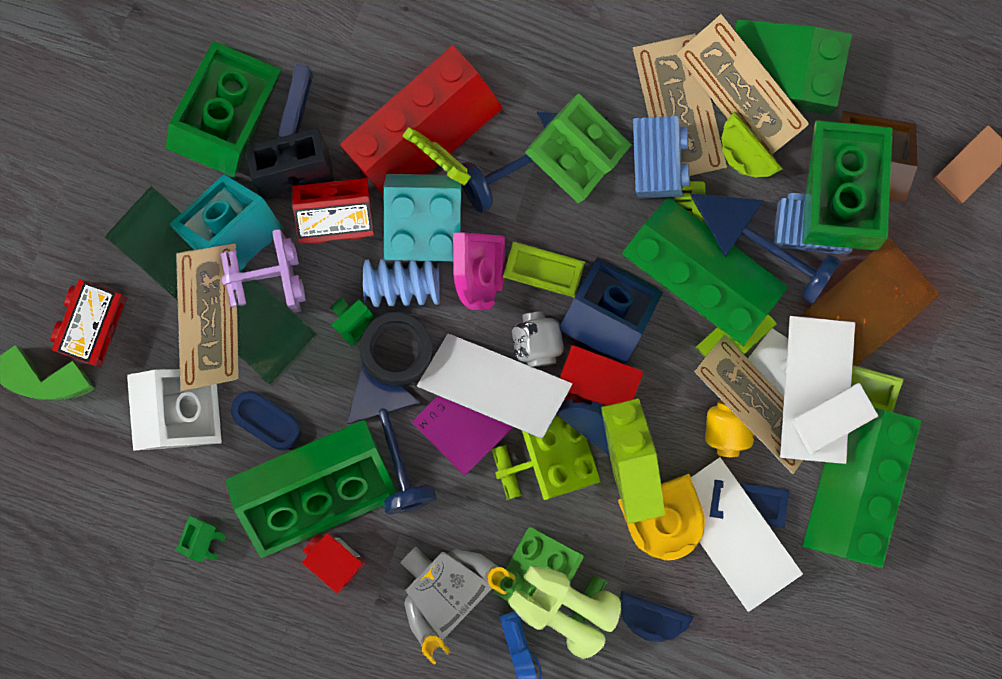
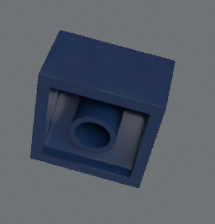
M597 257L560 325V331L603 353L608 358L626 365L663 292Z

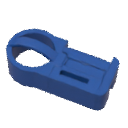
M516 612L501 615L500 620L517 679H537L531 656L535 658L539 665V679H541V664L537 657L529 651L520 616Z

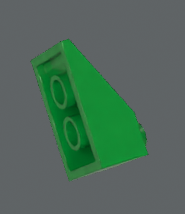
M748 20L736 21L734 31L797 109L831 115L835 111L840 97L852 34L815 26Z
M212 41L169 122L165 149L235 177L246 155L245 146L251 145L282 69Z
M816 120L804 205L802 244L878 251L887 240L893 128Z

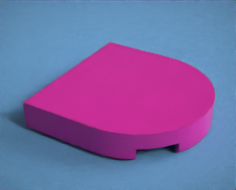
M454 233V282L458 296L468 309H491L496 303L493 300L497 291H502L504 286L505 237L502 235Z

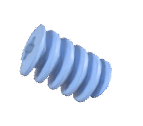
M380 259L377 270H373L370 261L365 260L363 265L364 304L367 297H370L373 306L379 307L382 297L385 296L388 305L394 306L397 296L400 295L403 304L409 306L412 296L415 295L419 305H424L427 295L430 294L433 303L439 305V263L437 268H434L431 261H424L422 268H419L416 261L410 260L407 269H404L401 261L395 260L392 269H388L385 260Z

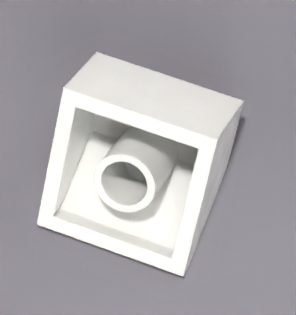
M180 369L151 370L127 375L133 451L222 443L217 384L181 391Z

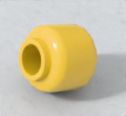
M719 400L717 406L711 407L707 413L706 443L716 448L717 455L723 457H739L740 451L752 447L755 434L722 400Z

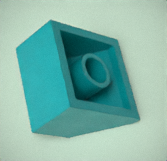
M225 174L170 223L171 227L194 250L236 243L239 271L259 251L273 241L272 231L279 229L282 231L284 229L262 197Z

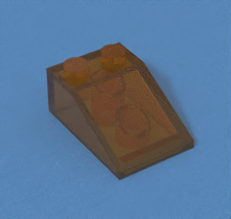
M888 238L878 251L873 250L799 317L855 322L852 365L858 366L922 312L940 293L893 241Z

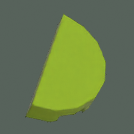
M733 112L724 125L721 137L722 152L729 165L740 174L755 178L768 177L782 170L783 167L736 112Z

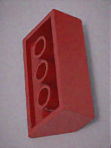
M452 45L340 143V147L350 161L384 197L386 174L429 175L439 166L416 144L402 136L408 127L423 134L432 143L437 142L449 154H452L496 116L503 107L479 73Z

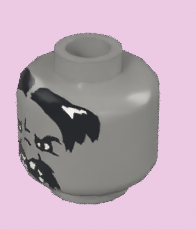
M545 311L522 315L523 322L516 324L512 328L517 360L533 368L556 364V357H559L564 352L559 321L554 318H546Z

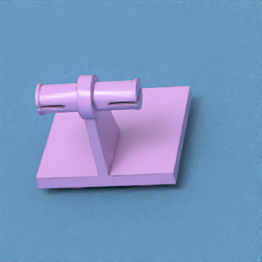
M280 229L272 231L279 266L240 273L236 251L228 252L231 267L228 254L226 252L220 254L225 275L221 279L222 284L227 285L230 307L238 306L235 292H237L239 305L247 304L242 282L281 276L287 306L294 313L302 312L300 302L306 301L302 279H299L298 275L294 276L292 267L299 264L294 242L292 243L291 238H286Z

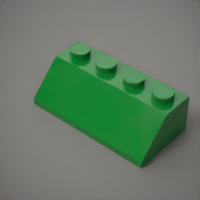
M669 197L644 223L622 252L625 259L742 347L789 288L735 246L731 248L725 257L708 226Z
M874 408L878 417L848 433L846 464L824 462L802 547L868 566L883 568L922 420Z
M365 419L225 479L233 509L260 558H264L381 507L388 496L397 492Z

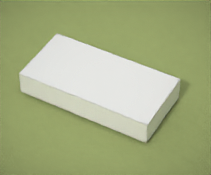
M857 383L791 421L807 450L812 454L878 417L862 386L860 383Z

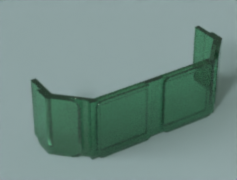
M151 186L107 233L105 238L141 267L178 301L176 253L193 251L194 249L170 225L181 212ZM244 268L240 271V273L247 272ZM257 280L242 282L247 304L240 306L237 297L238 355L265 382L273 386L319 335Z

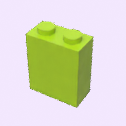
M635 399L601 407L611 467L628 524L664 516L665 509L657 455L640 400Z

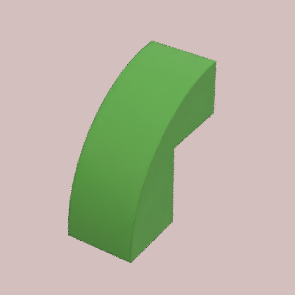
M14 345L0 355V384L19 395L44 401H63L80 397L96 388L78 362L71 361L44 379L24 348Z

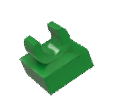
M340 297L330 307L339 317L332 324V327L351 347L362 338L366 327L376 318L360 300H357L350 307Z
M189 515L176 551L189 559L201 563L204 557L209 560H217L219 555L208 550L209 544L212 539L225 541L226 536L215 530L216 527L208 522Z

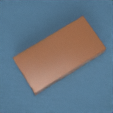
M987 125L934 180L961 205L1002 165V138Z

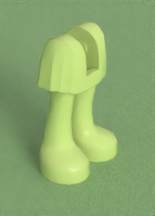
M530 566L524 578L536 586L537 589L532 597L519 590H515L508 600L513 610L526 623L537 630L543 629L548 625L566 636L568 649L579 658L586 659L599 652L605 644L603 633L590 624L580 623L570 618L558 609L563 604L589 619L596 626L607 632H612L619 621L621 612V601L618 596L609 591H598L590 598L571 588L570 581L564 573Z

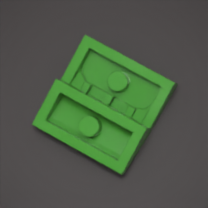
M578 93L538 135L525 153L577 203H580L586 199L601 178L614 168L632 144Z

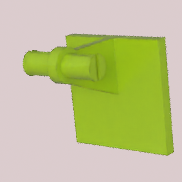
M559 416L553 418L543 438L522 430L531 458L530 462L512 466L506 445L491 449L498 469L495 475L497 479H501L507 497L506 500L522 496L515 474L534 467L544 500L600 483L587 438Z

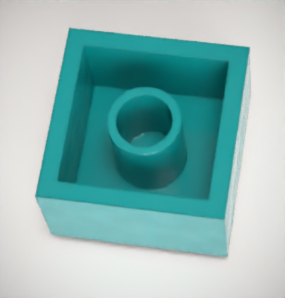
M386 174L384 183V260L454 261V233H461L462 184L451 179L448 175Z

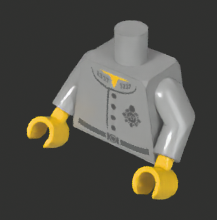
M415 547L400 562L416 578L405 590L408 596L405 599L404 606L410 629L421 644L422 652L432 664L437 663L433 659L432 654L439 647L448 655L450 649L443 642V639L491 589L503 595L507 592L501 589L500 582L506 576L515 581V575L502 567H498L480 553L454 549L448 554L442 551L432 562Z

